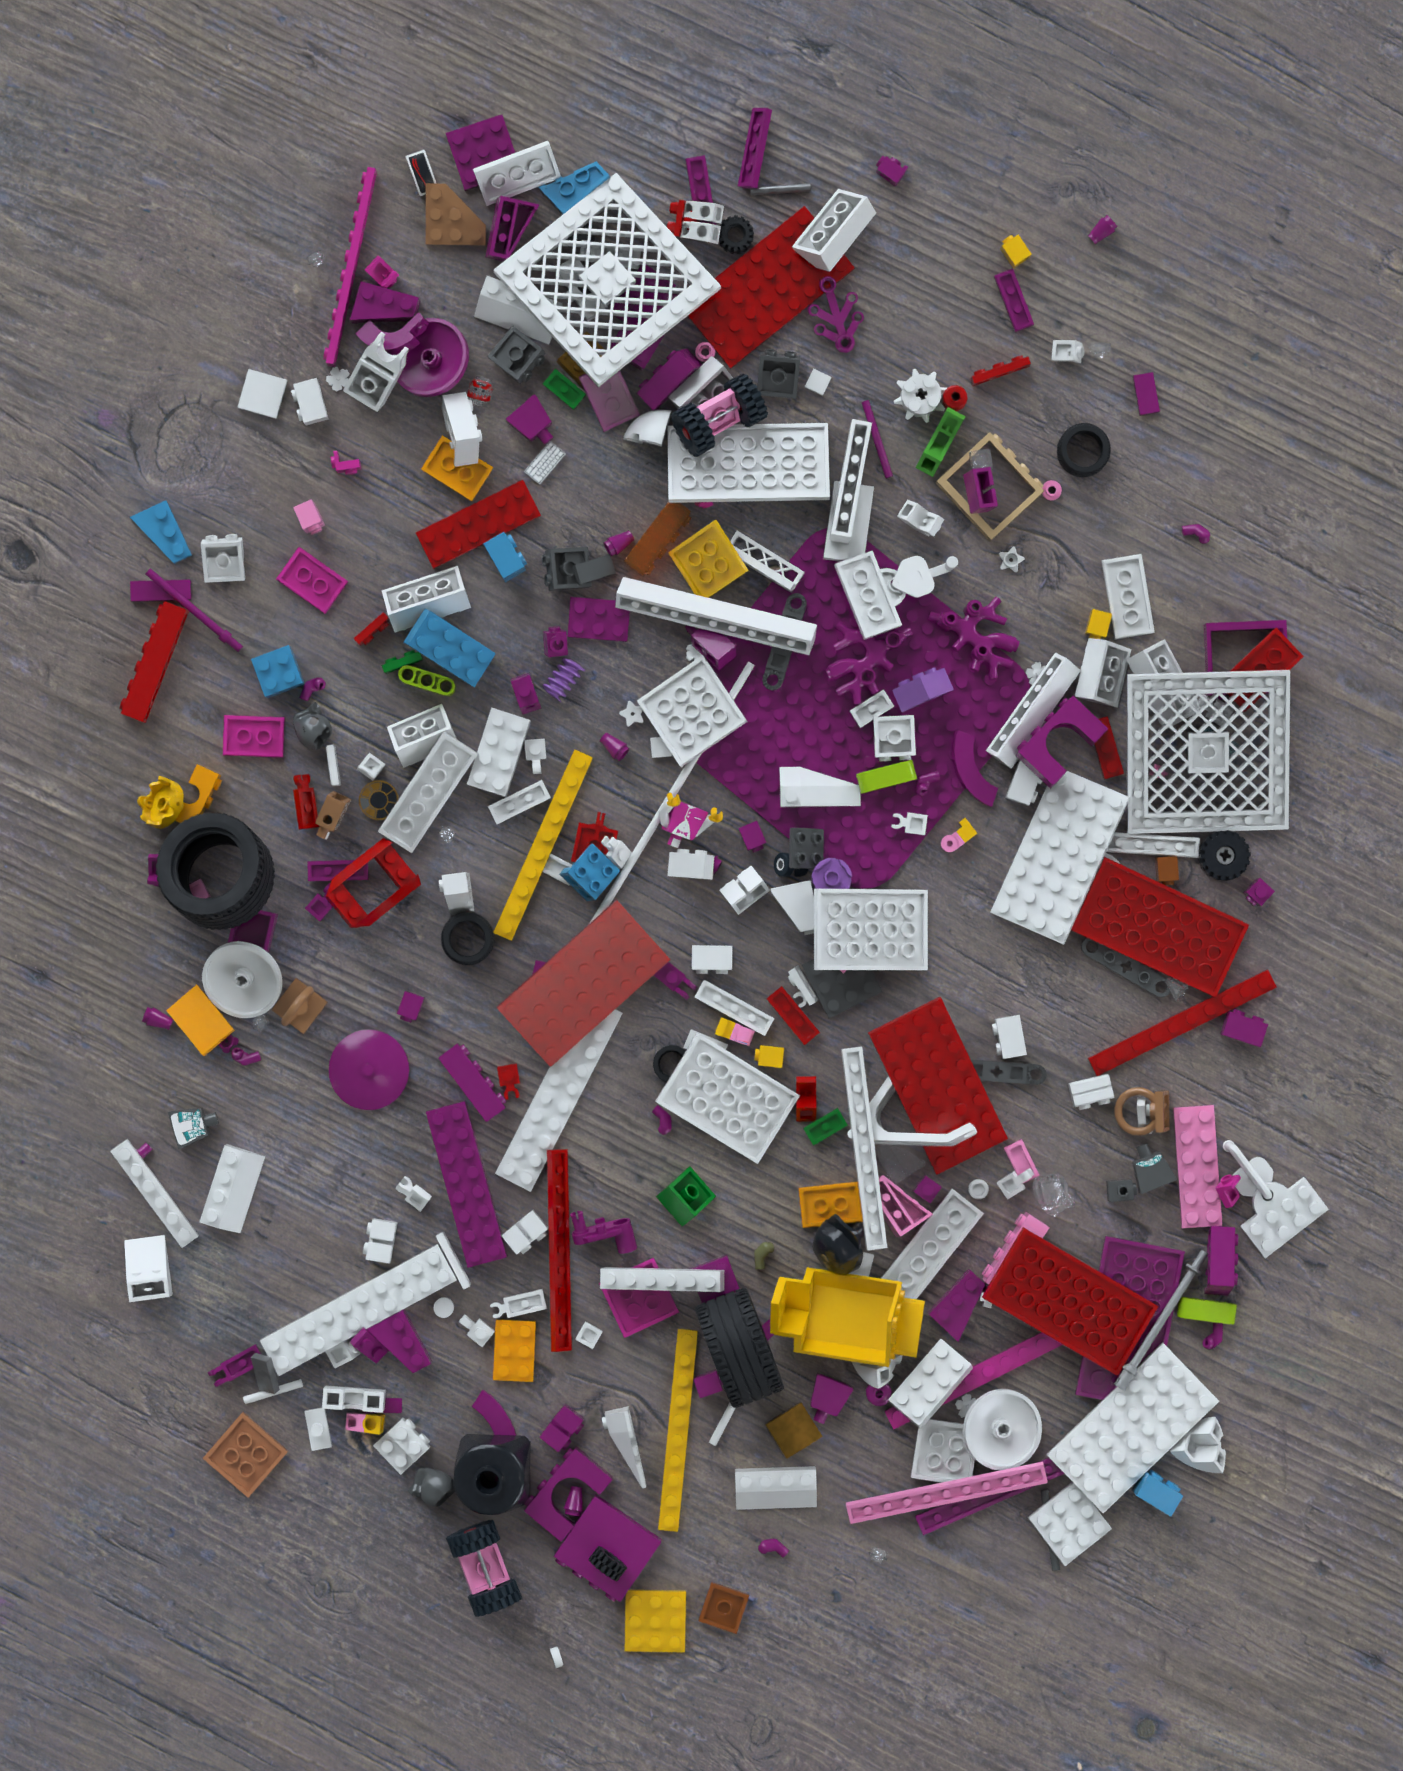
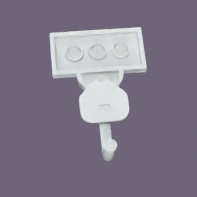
M873 551L836 563L834 566L862 637L865 640L901 627L902 623L895 607L902 602L906 594L915 598L929 594L934 589L933 578L951 572L958 565V559L950 556L945 564L929 569L924 558L913 556L903 560L896 571L890 568L880 569Z
M1227 1140L1223 1143V1149L1226 1152H1230L1241 1166L1233 1174L1240 1175L1241 1177L1235 1187L1241 1195L1253 1197L1252 1207L1256 1214L1240 1225V1227L1264 1258H1267L1329 1210L1306 1178H1301L1287 1189L1280 1183L1272 1182L1273 1169L1265 1159L1255 1157L1248 1161L1232 1141Z

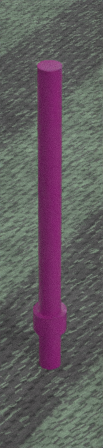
M151 568L145 573V575L219 636L218 639L224 644H229L237 652L242 649L243 646L231 637L232 634L229 631H224Z

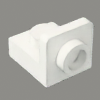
M1053 340L1052 361L1081 363V359L1084 356L1082 343L1076 340Z
M353 1337L325 1351L334 1368L353 1360L361 1354L350 1343Z

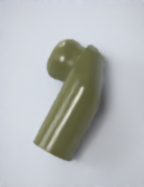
M763 1242L755 1250L756 1270L765 1269L764 1258L769 1253H773L775 1248L773 1243Z

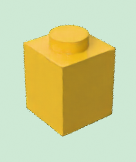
M1019 234L1015 237L1010 235L1002 241L1003 245L1000 250L1013 269L1031 257V252Z
M1092 609L1085 634L1089 635V638L1105 639L1112 614Z
M760 1045L759 1049H755L754 1061H758L759 1066L782 1068L784 1047Z

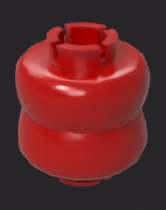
M958 385L948 387L942 396L944 407L946 409L949 407L955 411L963 409L968 400L965 389ZM957 396L958 400L953 401L951 397Z

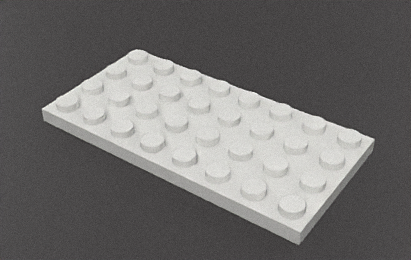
M828 423L755 424L751 427H745V424H735L714 436L715 447L698 457H694L689 453L688 449L686 450L684 444L680 441L679 435L676 434V429L673 426H667L669 503L830 500Z
M1069 771L1051 789L1047 786L990 913L1064 945L1130 797Z
M1163 1342L1137 1366L1138 1374L1132 1378L1125 1391L1116 1387L1047 1453V1456L1102 1513L1107 1511L1219 1402Z

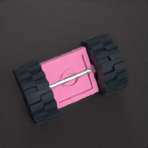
M742 373L724 384V392L697 407L695 404L689 403L672 412L671 420L674 423L673 427L676 429V434L679 435L680 441L684 444L686 450L688 449L689 453L694 457H698L715 447L714 436L740 421L743 425L745 424V427H751L767 418V406L764 404L765 400L761 397L762 394L758 391L756 384H753V380L748 375Z
M494 1520L476 1523L446 1537L453 1558L458 1557L471 1594L468 1596L475 1617L497 1612L522 1599L515 1578H509L496 1543L500 1540V1536Z

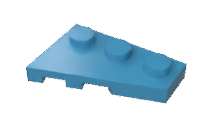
M596 161L574 171V173L566 177L555 179L554 182L548 185L544 184L539 189L564 214L609 179L610 175Z
M167 500L130 517L174 564L192 556Z

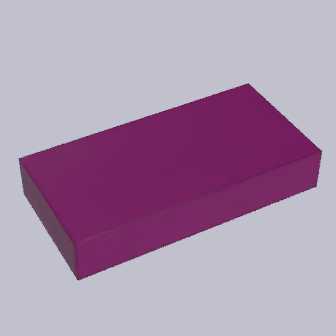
M1153 372L1133 375L1139 416L1159 413L1160 409Z

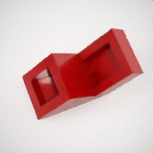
M816 1076L796 1077V1093L800 1095L796 1101V1122L816 1121Z

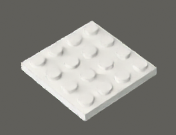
M703 655L637 700L680 767H683L748 722Z

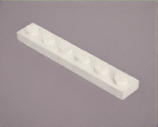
M128 1139L110 1151L181 1248L199 1236Z

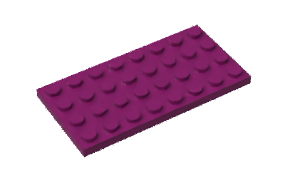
M1105 1236L1098 1271L1159 1306L1125 1363L1127 1365L1132 1361L1178 1288L1185 1251ZM1174 1309L1139 1365L1162 1342L1167 1346ZM1082 1356L1075 1395L1103 1400L1117 1387L1114 1383L1122 1373L1123 1368L1117 1376Z

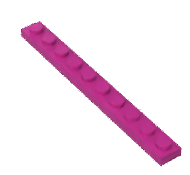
M367 167V172L362 174L361 184H364L362 192L359 191L357 197L359 209L354 212L353 216L355 228L349 234L351 246L350 250H346L344 262H347L346 269H342L340 281L343 282L342 288L338 289L336 301H339L337 309L334 308L332 313L334 325L333 328L329 329L327 339L330 340L329 348H325L323 356L327 366L335 367L377 175L376 168Z
M1040 1332L972 1366L973 1369L942 1405L1063 1344ZM894 1406L884 1411L893 1430L910 1422Z

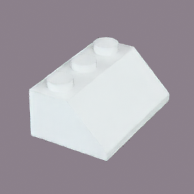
M711 356L668 398L677 409L689 403L695 404L697 407L724 392V384L733 379V377L724 365Z
M1088 638L1075 697L1118 708L1128 666L1126 659L1130 658L1131 649L1107 640Z
M443 704L387 727L395 752L403 768L426 759L443 731L457 739Z

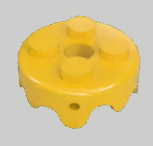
M159 776L157 782L149 784L151 789L149 795L139 796L137 803L142 808L140 818L146 822L145 824L157 829H163L171 825L183 810L184 794L178 783Z

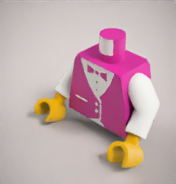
M668 793L667 800L659 810L662 829L671 833L667 844L679 848L682 837L693 840L714 822H721L723 820V812L721 811L717 814V808L713 807L710 811L711 815H708L709 812L681 802L679 794H676V797L673 798L672 793Z

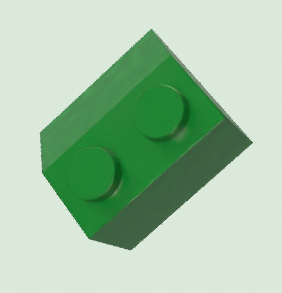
M690 1166L656 1196L682 1227L716 1197Z

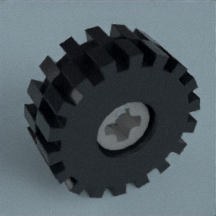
M1228 830L1214 832L1207 836L1200 845L1198 861L1201 863V869L1207 873L1206 875L1215 880L1228 881L1238 878L1247 870L1246 867L1250 864L1249 857H1251V852L1248 849L1250 847L1246 844L1245 839L1236 832ZM1227 850L1230 858L1222 861V857L1219 854Z

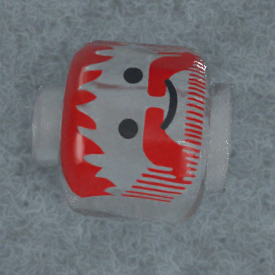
M476 376V379L470 380L466 394L468 399L472 400L474 406L483 407V404H489L492 401L495 386L491 383L492 380L481 376Z

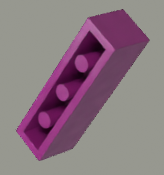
M457 1043L438 1059L483 1119L488 1122L506 1108L505 1103L507 1101L500 1092L497 1094L494 1091L493 1087L495 1085L488 1076L484 1078L480 1071L483 1069L476 1060L472 1062L468 1055L471 1053L464 1044L460 1046Z

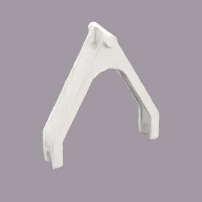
M889 1076L869 1103L874 1144L954 1146L977 1134L976 1128L971 1123L965 1124L948 1134L895 1133L885 1131L880 1121L881 1111L895 1092ZM851 1129L848 1131L850 1139H852Z

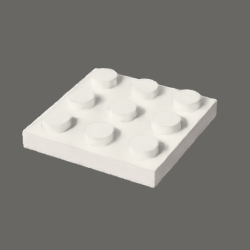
M929 1419L922 1429L918 1428L911 1478L942 1483L973 1476L975 1459L969 1453L964 1442V1424Z
M1073 1482L1027 1517L1064 1566L1112 1529L1092 1501Z

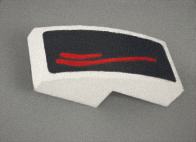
M425 150L406 156L420 196L426 194V183L437 184Z

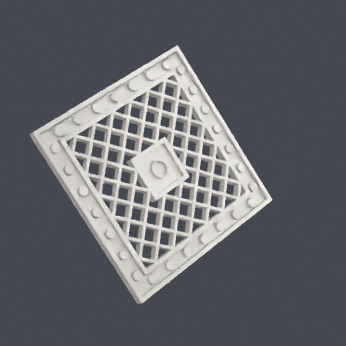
M617 173L494 269L495 275L598 387L721 289V285ZM604 210V216H597ZM608 210H619L618 217H607ZM622 211L628 218H621ZM589 222V229H588V228H582L584 225H586V224ZM592 222H603V230L592 229ZM618 223L617 231L606 230V224ZM621 224H632L631 232L620 231ZM635 225L641 232H634ZM574 234L573 241L567 240ZM577 234H588V241H577ZM591 235H602V243L591 242ZM605 236H616V244L605 243ZM631 237L630 245L619 244V238ZM634 238H645L644 246L633 245ZM648 239L654 246H647ZM562 246L573 247L572 254L561 253ZM558 247V253H552ZM576 247H586V255L576 254ZM590 248H600L601 256L590 255ZM604 249H614L615 257L610 251L604 255ZM618 250H628L629 258L618 257ZM633 251L644 252L643 259L632 258ZM647 252L658 253L657 260L646 259ZM661 253L663 254V256H664L668 261H666V260H660V259H661ZM543 259V265H535ZM546 259H557V266L546 265ZM561 259L572 260L571 267L560 266ZM575 260L586 261L585 268L574 267ZM589 261H596L589 267ZM621 263L628 264V271ZM632 264L643 265L642 272L631 271ZM646 265L657 266L656 273L645 272ZM660 266L671 267V274L659 273ZM674 267L681 275L674 274ZM531 270L542 271V278H531ZM545 271L556 272V279H545ZM560 272L570 273V280H559ZM574 273L580 274L579 279L581 281H573ZM635 278H642L641 285H634L636 283ZM645 278L656 279L655 286H644ZM659 279L670 280V287H658ZM673 280L684 281V288H673ZM534 284H541L540 291ZM544 284L555 285V293L544 292ZM558 285L569 286V294L558 293ZM573 286L584 287L583 295L572 294ZM587 288L593 293V295H586ZM629 290L641 291L640 299L629 298ZM626 291V298L619 297L622 293ZM644 291L655 292L654 300L643 299ZM658 292L669 293L668 301L657 300ZM672 293L679 294L672 300ZM547 298H554V304L552 305ZM557 299H568V307L557 306ZM571 300H582V308L571 307ZM586 301H597L596 309L585 308ZM600 302L604 307L611 303L610 310L599 309ZM614 303H625V311L614 310ZM628 304H639V312L628 311ZM654 305L653 313L642 312V306ZM657 306H664L656 313ZM559 312H566L567 320ZM570 313H580L581 321L570 320ZM585 314L596 315L595 322L584 321ZM599 315L610 316L609 323L598 322ZM613 316L624 317V324H614ZM627 317L638 318V325H628ZM641 318H649L641 325ZM572 326L580 327V334ZM583 327L594 328V335H583ZM598 328L609 329L608 336H597ZM612 329L623 330V337H611ZM626 330L633 331L626 337ZM586 341H593V349ZM597 341L608 342L607 350L596 349ZM611 342L618 343L610 350Z
M1290 670L1127 674V796L1130 797L1127 804L1128 834L1289 829ZM1255 692L1249 699L1243 694ZM1262 692H1269V697ZM1222 693L1234 694L1229 699H1227ZM1181 694H1194V695H1193L1189 700H1187V699H1186L1185 697H1183ZM1202 694L1213 695L1207 700ZM1260 694L1266 701L1257 708L1252 701ZM1162 695L1173 696L1167 701ZM1240 695L1246 702L1238 709L1232 702ZM1200 696L1205 703L1197 710L1191 703ZM1218 696L1226 701L1219 709L1212 704ZM1159 697L1165 704L1157 711L1151 704ZM1180 697L1185 704L1177 711L1171 704ZM1250 704L1256 711L1247 718L1242 711ZM1230 705L1236 712L1227 719L1222 712ZM1189 706L1195 713L1187 720L1181 713ZM1210 706L1215 713L1207 720L1201 713ZM1267 706L1268 717L1262 712ZM1148 707L1155 713L1149 720ZM1169 707L1175 714L1167 721L1161 714ZM1260 714L1266 721L1257 728L1252 721ZM1238 715L1245 720L1239 728L1231 723ZM1179 716L1185 723L1177 731L1171 723ZM1200 716L1205 723L1197 730L1191 723ZM1218 716L1226 721L1219 729L1212 724ZM1159 717L1165 724L1157 731L1151 724ZM1250 724L1256 731L1247 738L1242 731ZM1228 725L1235 730L1230 737L1228 731H1223ZM1189 726L1194 732H1188L1187 740L1181 733ZM1208 726L1214 730L1213 732H1203ZM1267 726L1268 737L1262 732ZM1148 727L1155 733L1149 740ZM1167 727L1175 732L1168 741L1161 735ZM1260 734L1265 741L1257 748L1252 741ZM1238 735L1245 740L1239 748L1232 743ZM1179 736L1185 743L1177 750L1171 743ZM1159 737L1165 744L1157 751L1151 744ZM1250 744L1255 751L1247 758L1242 751ZM1229 745L1235 750V752L1230 757ZM1267 745L1268 757L1262 752ZM1169 746L1175 753L1166 760L1161 753ZM1148 747L1155 753L1149 760ZM1186 748L1187 759L1181 754ZM1258 754L1265 759L1259 767L1251 762ZM1240 755L1245 761L1237 768L1232 761ZM1179 756L1185 763L1177 770L1171 763ZM1157 757L1165 762L1158 770L1151 765ZM1250 764L1255 771L1247 778L1241 771ZM1230 765L1235 771L1227 778L1221 772H1229ZM1267 765L1268 777L1262 772ZM1169 766L1175 773L1167 780L1161 773ZM1148 767L1154 772V774L1149 779ZM1186 767L1188 773H1193L1188 779L1181 774ZM1202 773L1213 774L1207 779ZM1239 774L1245 781L1237 788L1231 781ZM1260 774L1265 780L1257 787L1252 780ZM1199 775L1205 782L1197 789L1191 782ZM1220 775L1225 781L1216 788L1211 782ZM1159 776L1165 783L1157 790L1151 783ZM1177 776L1185 781L1178 789L1171 784ZM1229 784L1235 791L1227 798L1221 791ZM1250 784L1255 790L1247 797L1241 791ZM1267 784L1268 797L1261 791ZM1189 785L1195 792L1187 799L1181 792ZM1209 785L1215 791L1206 798L1201 792ZM1169 786L1174 793L1166 799L1161 793ZM1148 787L1155 792L1149 799ZM1259 793L1265 800L1257 807L1251 800ZM1219 794L1225 801L1217 808L1211 801ZM1240 794L1245 800L1236 807L1231 801ZM1179 795L1185 802L1177 809L1171 802ZM1199 795L1205 801L1196 808L1191 802ZM1159 796L1164 803L1156 809L1151 803ZM1249 803L1254 809L1243 808ZM1209 804L1214 810L1203 809ZM1229 804V805L1232 806L1235 810H1223V809ZM1189 805L1194 811L1183 810ZM1148 806H1149L1154 812H1148ZM1167 806L1174 810L1162 812Z

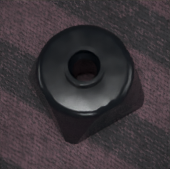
M466 1434L460 1440L454 1467V1489L460 1501L470 1510L483 1515H499L523 1506L530 1497L531 1442L529 1439L518 1435ZM484 1472H494L498 1477V1481L489 1480Z

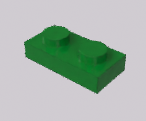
M557 369L543 383V386L572 410H575L586 396V393Z
M411 650L404 653L403 658L397 659L392 657L385 660L386 664L382 665L384 673L388 674L399 670L403 666H410L421 662L423 658L419 652Z
M836 1108L803 1129L814 1146L848 1126L839 1109Z

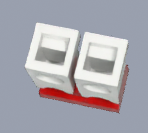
M685 200L670 203L669 211L671 214L677 215L676 222L669 221L667 228L676 237L718 244L721 226L701 223L700 221L721 224L724 206L716 203Z

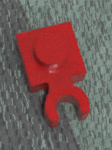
M517 1063L497 1066L500 1086H506L504 1098L506 1100L509 1099V1091H514L516 1098H519V1091L515 1088V1084L520 1083Z

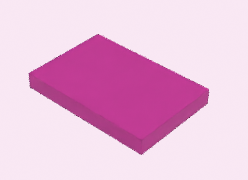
M300 547L297 548L276 578L277 581L324 614L328 612L348 583L346 579Z
M224 715L223 756L283 758L285 718Z

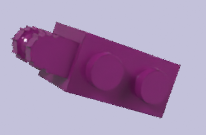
M689 625L685 626L686 631L691 635L692 646L718 670L736 657V643L731 638H727L721 633L701 628L697 630Z

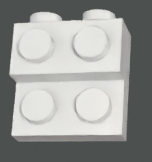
M237 534L226 535L223 539H218L216 535L206 536L201 542L204 582L244 581L245 569L242 537L238 538Z
M914 715L873 717L875 758L879 757V761H891V757H899V760H911V756L916 755Z
M403 1417L373 1445L400 1475L430 1448L428 1444L430 1442L423 1433L419 1435L415 1430V1424L409 1418L405 1420Z

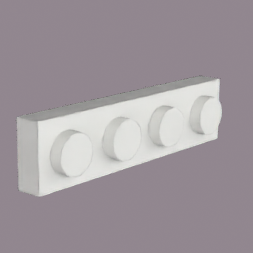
M706 980L702 982L695 995V998L764 1036L775 1019Z

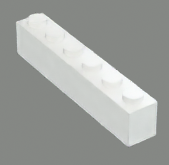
M852 419L829 540L847 544L850 542L872 426L871 422Z
M1055 653L986 751L1000 763L1012 769L1018 761L1016 754L1019 750L1017 747L1024 740L1028 742L1033 737L1030 734L1037 726L1042 727L1045 722L1044 719L1053 712V709L1081 670L1067 658Z
M604 1267L600 1269V1289L724 1291V1270Z

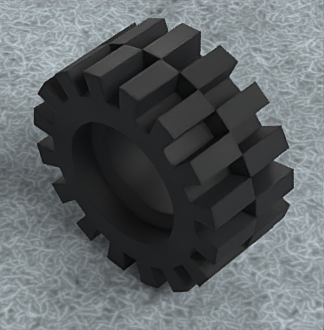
M738 215L730 216L723 220L720 225L719 235L721 248L723 247L730 254H741L742 251H747L754 237L753 227L750 225V222L746 221L742 216L741 218L738 217ZM735 227L741 229L744 234L742 240L732 242L728 238L730 229Z
M600 1546L595 1549L589 1558L594 1567L615 1581H618L627 1569L626 1565L619 1558Z

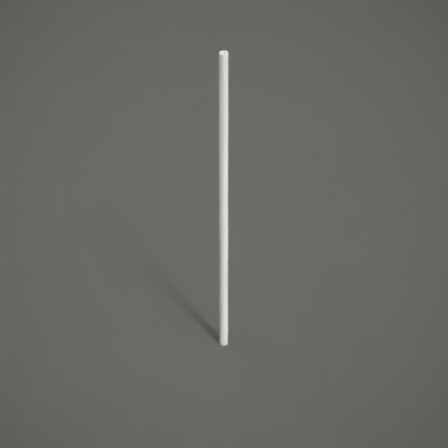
M749 661L729 692L733 700L755 666ZM700 755L684 766L669 793H672L673 798L676 797ZM666 796V798L664 799L663 803L661 804L660 808L662 807V805L664 804V802L667 800V796ZM660 808L590 923L610 906L659 825Z

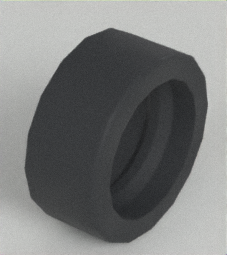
M664 1046L657 1051L654 1057V1072L664 1082H667L670 1076L661 1070L660 1060L663 1055L669 1052H676L683 1057L686 1051L680 1046Z

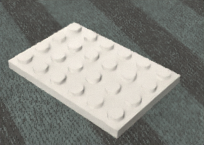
M814 889V970H928V890Z
M697 1033L655 1102L758 1164L800 1095Z

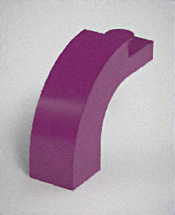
M418 312L402 329L396 332H383L368 320L355 334L369 346L383 332L385 334L383 343L385 351L391 355H397L404 347L409 348L408 352L417 347L420 342L416 337L422 334L430 323Z

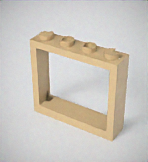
M990 432L936 481V485L989 542L1044 492L1042 489L1044 487L1037 478L1033 479L1028 474L1030 470L1023 463L1019 464L1015 460L1016 455L1009 448L1006 450L1001 445L1003 441L997 434L992 435ZM988 442L1035 491L994 530L978 513L970 514L968 502L947 481Z

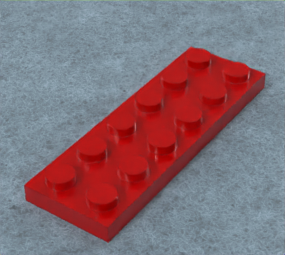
M521 480L416 532V535L433 569L484 545L483 543L503 532L506 534L540 517L541 514L524 480Z

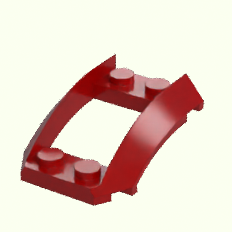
M385 838L378 841L331 879L325 898L350 928L371 926L421 885L419 875L413 873L391 846L393 842ZM374 858L399 889L367 915L342 883Z

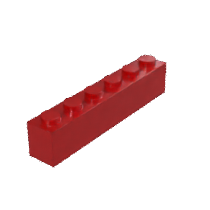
M164 601L163 605H159L156 616H158L157 621L152 623L149 629L150 639L142 647L141 653H143L141 661H137L134 668L136 675L134 680L131 679L128 683L127 690L129 693L127 698H123L119 708L122 710L121 714L144 723L147 722L189 614L188 610Z

